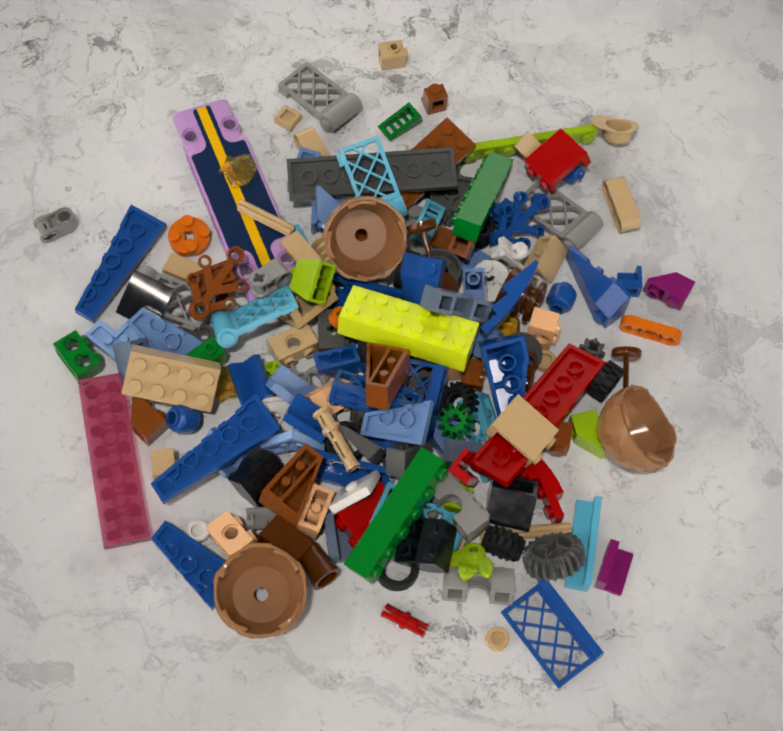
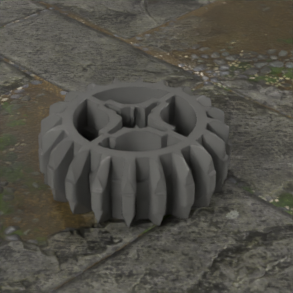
M562 531L555 534L553 532L548 535L543 534L540 538L535 537V541L528 542V546L524 547V552L522 553L523 564L527 574H530L531 578H536L538 581L544 579L546 582L549 580L556 582L557 579L562 578L565 580L566 576H573L574 572L580 571V567L584 566V561L586 560V553L581 539H578L576 535H571L570 532L563 534Z

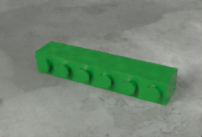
M491 151L487 159H482L480 168L477 169L469 189L465 192L463 202H460L457 213L453 215L451 225L454 226L453 235L475 243L477 242L509 176L513 159Z
M423 447L420 448L344 562V565L349 570L371 584L374 580L380 578L387 560H391L394 557L397 545L407 537L412 521L419 519L423 506L433 498L436 486L446 478L449 466L443 459Z

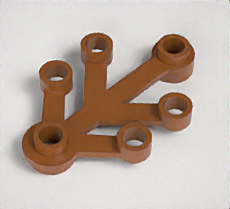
M233 246L227 251V261L215 279H213L211 270L212 260L210 256L202 255L198 259V265L202 268L207 291L201 297L198 285L200 277L198 274L190 273L186 277V283L190 286L193 302L189 305V314L193 319L202 321L210 315V312L223 309L231 311L236 307V300L232 297H227L221 302L210 303L215 295L235 291L243 293L248 289V283L244 279L222 285L233 266L243 261L245 253L242 248ZM231 253H237L238 259H232ZM206 258L209 262L208 265H203L201 259ZM195 276L197 282L194 284L189 281V277ZM239 282L244 283L245 288L243 290L238 288ZM227 300L233 302L232 308L226 306ZM197 306L203 308L202 314L196 312Z

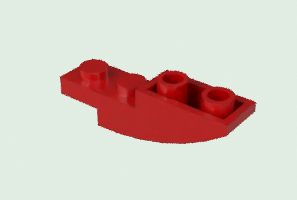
M541 458L536 465L531 463L527 468L524 467L518 476L538 481L537 498L541 499L544 504L543 511L546 519H550L551 523H561L564 513L558 501L561 500L564 491L552 470Z

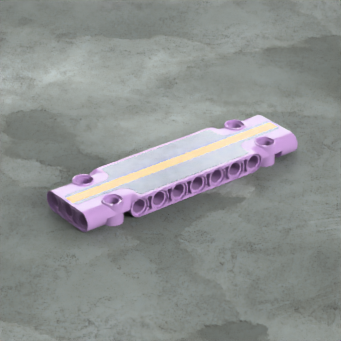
M221 99L180 111L173 116V121L182 141L189 167L225 255L233 246L242 248L245 253L243 261L234 265L232 270L235 271L238 280L244 279L247 281L248 289L243 293L249 303L257 298L252 294V285L249 277H244L243 275L251 274L273 259H278L289 271L291 268L296 267V263L280 246V241L286 238V235L237 211V205L240 200H245L281 218L247 137L244 133H241L238 119L234 116L229 102L226 99ZM235 252L231 253V258L237 260L238 254ZM290 261L291 263L285 264L283 262ZM238 283L243 290L245 288L244 283Z

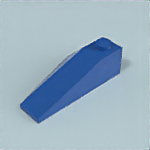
M570 246L565 259L593 319L604 328H607L625 314L632 295L616 278L605 276L603 274L604 269L600 266L593 267L588 257L573 246Z
M404 252L400 272L404 300L420 305L425 284L442 288L447 259Z
M524 335L499 336L478 342L497 417L518 394L522 398L525 396L529 354Z

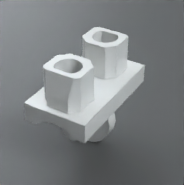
M504 236L498 238V245L490 248L491 259L495 261L500 260L507 268L516 267L524 270L521 260L527 257L528 246L523 242L513 244Z

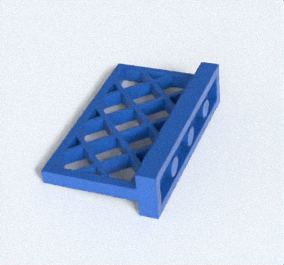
M410 359L412 371L409 372L406 378L415 374L420 382L412 390L416 391L423 387L426 392V398L423 401L432 400L434 402L426 441H430L432 444L449 368L439 364ZM412 364L419 366L417 368H414ZM423 367L432 368L431 377L423 382L417 371ZM404 382V383L402 384V385L404 386V388L409 389V388L407 387L406 383Z
M544 579L539 581L535 587L501 611L503 617L558 689L604 655L602 649L549 581L546 582ZM536 592L543 599L542 608L528 606L529 597ZM526 600L525 606L520 605L521 603H523V602ZM545 603L548 605L550 609H544ZM515 608L525 609L523 622L513 621L508 613ZM527 610L541 612L540 625L526 623ZM544 612L552 613L557 617L556 627L542 625ZM559 622H561V624H562L565 628H560V627H559ZM517 625L523 626L522 632ZM525 626L539 628L538 641L527 640L524 636ZM542 629L556 631L554 643L540 642ZM558 631L568 632L571 635V646L557 644ZM574 640L579 647H574ZM531 644L537 645V649L535 650ZM540 645L554 647L552 660L540 657ZM556 648L570 650L569 663L555 661ZM573 650L583 651L588 660L582 665L571 663ZM546 663L552 664L551 670L546 665ZM554 664L568 666V674L561 681H558L553 674ZM571 667H576V669L570 673Z

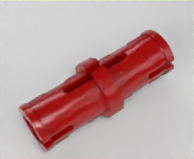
M389 603L385 605V610L392 614L383 610L381 617L398 624L402 630L407 629L421 638L425 636V631L418 627L427 631L429 628L428 623L411 616V613L408 611L403 612Z

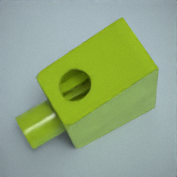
M299 259L296 267L290 270L292 274L290 289L307 301L325 305L337 265L320 260Z

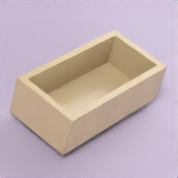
M132 344L121 394L172 405L181 404L192 409L211 412L221 371V363Z

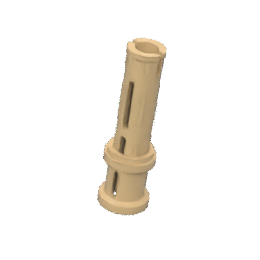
M322 407L313 413L312 417L321 426L323 436L329 438L346 471L352 472L360 467V463H358L339 429L341 425L334 419L331 407Z

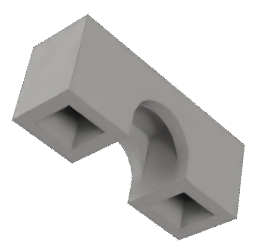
M448 471L446 478L436 486L435 494L431 500L437 508L448 502H454L461 507L462 510L453 517V526L457 528L458 533L468 543L489 527L490 515L485 507L482 505L479 507L474 501L475 497L469 489H464L460 484L461 481Z
M449 567L448 573H443L442 600L466 602L467 592L470 589L479 588L488 594L489 604L512 605L515 594V570L512 568L493 567L490 579L484 578L477 573L469 580L463 582L458 574V567Z

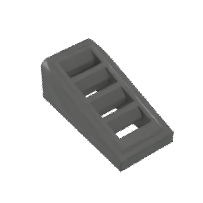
M343 425L339 428L343 435L369 462L376 464L386 454V451L381 446Z

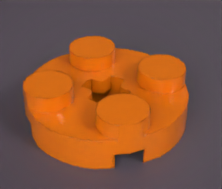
M184 215L170 227L168 240L171 249L179 256L189 257V255L195 254L199 256L210 246L211 234L208 225L204 221L190 215ZM193 234L194 239L189 238L185 240V235Z

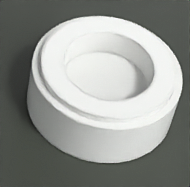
M201 519L191 521L187 526V535L199 544L204 543L209 538L205 526L208 525L207 522Z

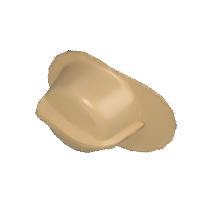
M596 115L590 119L594 126L602 129L603 138L610 144L628 145L632 133L639 129V125L631 120Z

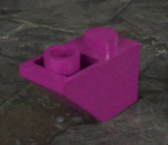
M677 272L648 278L643 292L647 293L651 298L666 303L668 307L680 311L692 291L695 281Z

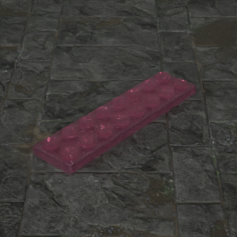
M122 372L78 380L102 541L105 550L151 541L127 397L121 394L124 383Z

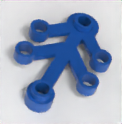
M515 192L513 196L514 205L502 204L499 208L498 229L490 234V245L492 247L498 245V238L504 236L513 244L524 242L529 249L531 242L528 238L520 237L515 239L510 236L514 232L531 234V236L537 238L544 235L543 226L524 225V223L538 210H545L549 206L550 200L547 195L535 193L531 197V206L520 215L522 204L527 202L528 196L526 192ZM511 216L510 225L506 228L507 219Z

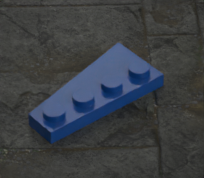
M165 520L151 537L152 542L213 611L216 606L213 581L217 570L221 568L225 561Z

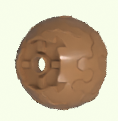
M359 196L348 199L338 205L329 215L322 234L330 264L337 265L335 270L341 276L350 280L355 279L367 282L388 277L402 261L403 254L408 246L406 222L402 214L385 202V200L374 196ZM358 229L366 230V237L363 240L355 238V233Z
M631 384L629 387L620 389L608 399L601 410L596 429L599 442H602L604 446L603 451L607 457L619 466L636 472H651L667 467L674 458L677 436L675 428L669 422L660 405L649 393L648 389Z
M270 543L245 545L242 549L231 554L215 574L213 585L216 611L221 620L241 636L251 639L279 636L288 631L304 612L307 595L306 574L300 562L295 560L286 551ZM261 588L268 592L267 599L262 602L257 601L254 597L255 591Z

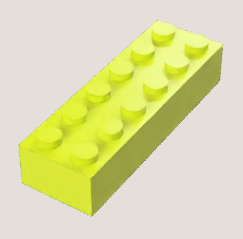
M353 285L340 312L337 333L364 342L410 349V356L419 357L426 361L464 372L476 342L479 323L455 315L450 316L433 312L418 304Z

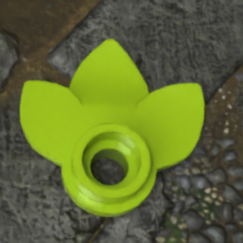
M474 542L468 543L462 550L452 553L450 567H458V574L463 582L469 580L477 573L487 579H490L492 576L493 564L485 556V549L482 545Z

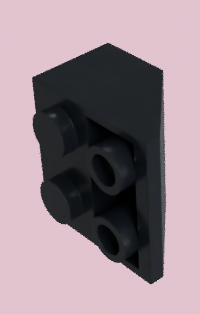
M258 448L228 480L237 492L254 507H265L259 502L262 490L278 474L283 465L273 452Z
M517 476L509 487L506 488L491 479L485 508L490 515L489 523L529 532L537 499L538 481Z
M419 518L416 521H412L407 537L398 544L394 562L426 572L448 573L457 528L445 519Z

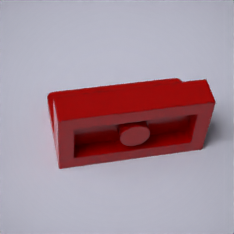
M465 448L448 471L464 484L474 486L479 479L465 467L476 453Z

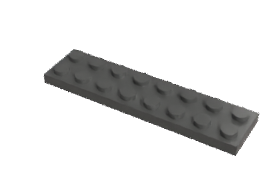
M453 147L385 152L400 193L457 189ZM376 152V153H367V154L372 155V156L375 157L376 154H377V152ZM348 154L345 156L347 161L356 164L360 154ZM336 155L286 159L290 201L314 200V188L316 185L321 186L333 198L355 197L345 167L340 168ZM362 155L358 166L369 170L374 160ZM376 161L371 172L383 177L386 169L383 164ZM356 169L353 174L354 180L361 184L364 183L367 173ZM369 175L365 185L377 190L381 180ZM383 181L379 192L391 194L394 193L391 184ZM363 189L360 196L375 195V193Z

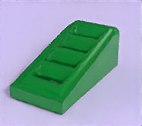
M408 102L378 125V128L391 142L419 125L423 120L418 111ZM409 114L412 118L409 120L406 115ZM401 118H403L406 122L404 125L400 121ZM396 122L400 128L397 129L393 123ZM390 126L394 132L390 134L386 127Z

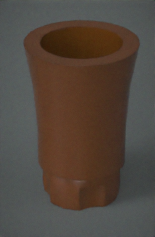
M305 536L312 542V546L300 558V564L309 577L314 590H320L335 581L340 575L341 569L328 558L310 536Z

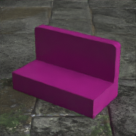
M611 539L607 545L594 587L621 596L633 554L619 549L620 542Z

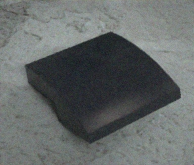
M135 270L123 293L116 313L130 319L144 307L162 317L164 311L169 306L175 289Z

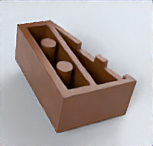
M367 342L366 406L384 410L390 408L410 372V349Z
M305 443L262 490L259 502L296 528L323 456Z

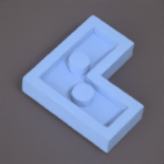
M99 320L85 334L90 343L115 362L113 344L140 339L126 322L115 332Z
M288 429L286 432L276 434L263 442L260 448L271 451L274 455H280L291 450L298 452L305 443L311 448L324 451L325 443L322 442L320 444L309 436L300 433L297 429Z

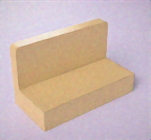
M556 235L540 236L524 264L525 269L536 260L538 262L536 273H539L547 283H552L567 254L564 245Z

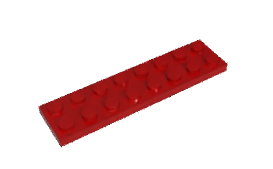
M569 343L525 394L523 399L557 428L589 389L593 379L598 375V372L601 371L606 362ZM497 432L492 438L489 437L471 458L469 466L508 488L526 466L528 459Z

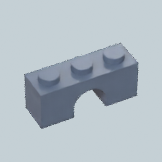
M425 284L419 306L433 312L450 316L454 314L468 320L486 323L492 302L477 296Z

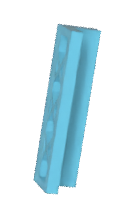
M476 391L475 393L479 397L477 400L480 401V404L475 405L478 408V412L473 411L472 414L475 415V419L469 422L474 424L475 420L478 421L480 429L478 435L473 433L472 428L468 427L467 430L471 435L467 437L469 442L481 443V441L486 442L490 437L485 431L497 417L489 394ZM463 399L460 400V401H458V402H456V403H457V404H458V403H461V404H462V403H463ZM479 472L483 483L491 481V478Z
M595 496L593 502L578 499L575 502L571 535H576L578 539H581L586 553V560L584 561V566L580 567L579 572H574L573 576H566L564 588L588 592L592 585L602 497Z

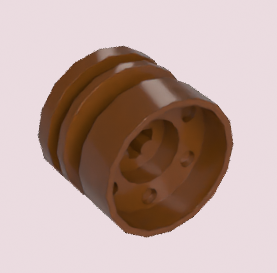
M514 267L505 279L502 287L522 270ZM537 278L532 279L514 312V318L518 319L524 311L521 321L526 324L532 317L534 307L540 308L548 286L547 283L542 281L537 289H535L538 283ZM502 287L496 297L495 303H497L500 299L504 297L501 294Z

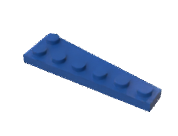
M131 204L120 224V229L111 240L107 253H104L98 270H95L91 282L87 285L75 307L76 314L92 323L97 320L167 228L165 222Z
M255 394L238 408L233 416L226 422L224 420L212 434L204 437L199 445L193 450H189L178 462H175L150 484L164 505L281 432V429L258 395Z

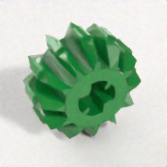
M450 403L448 405L449 411L444 408L441 409V412L445 414L444 417L437 416V420L443 422L437 428L443 430L441 434L443 437L449 435V439H456L457 436L460 441H463V433L467 436L471 435L467 430L468 427L475 428V424L469 422L474 420L475 416L469 414V407L463 409V405L458 403L455 408ZM459 419L461 421L460 424L454 426L452 420Z

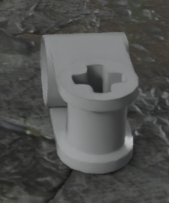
M62 207L46 215L39 216L33 222L34 227L41 234L40 240L43 243L53 242L62 236L73 233L77 229L74 213L68 207Z
M278 259L270 260L266 265L250 274L249 281L252 285L251 291L253 296L259 299L265 298L280 287L285 286L292 278L291 272Z

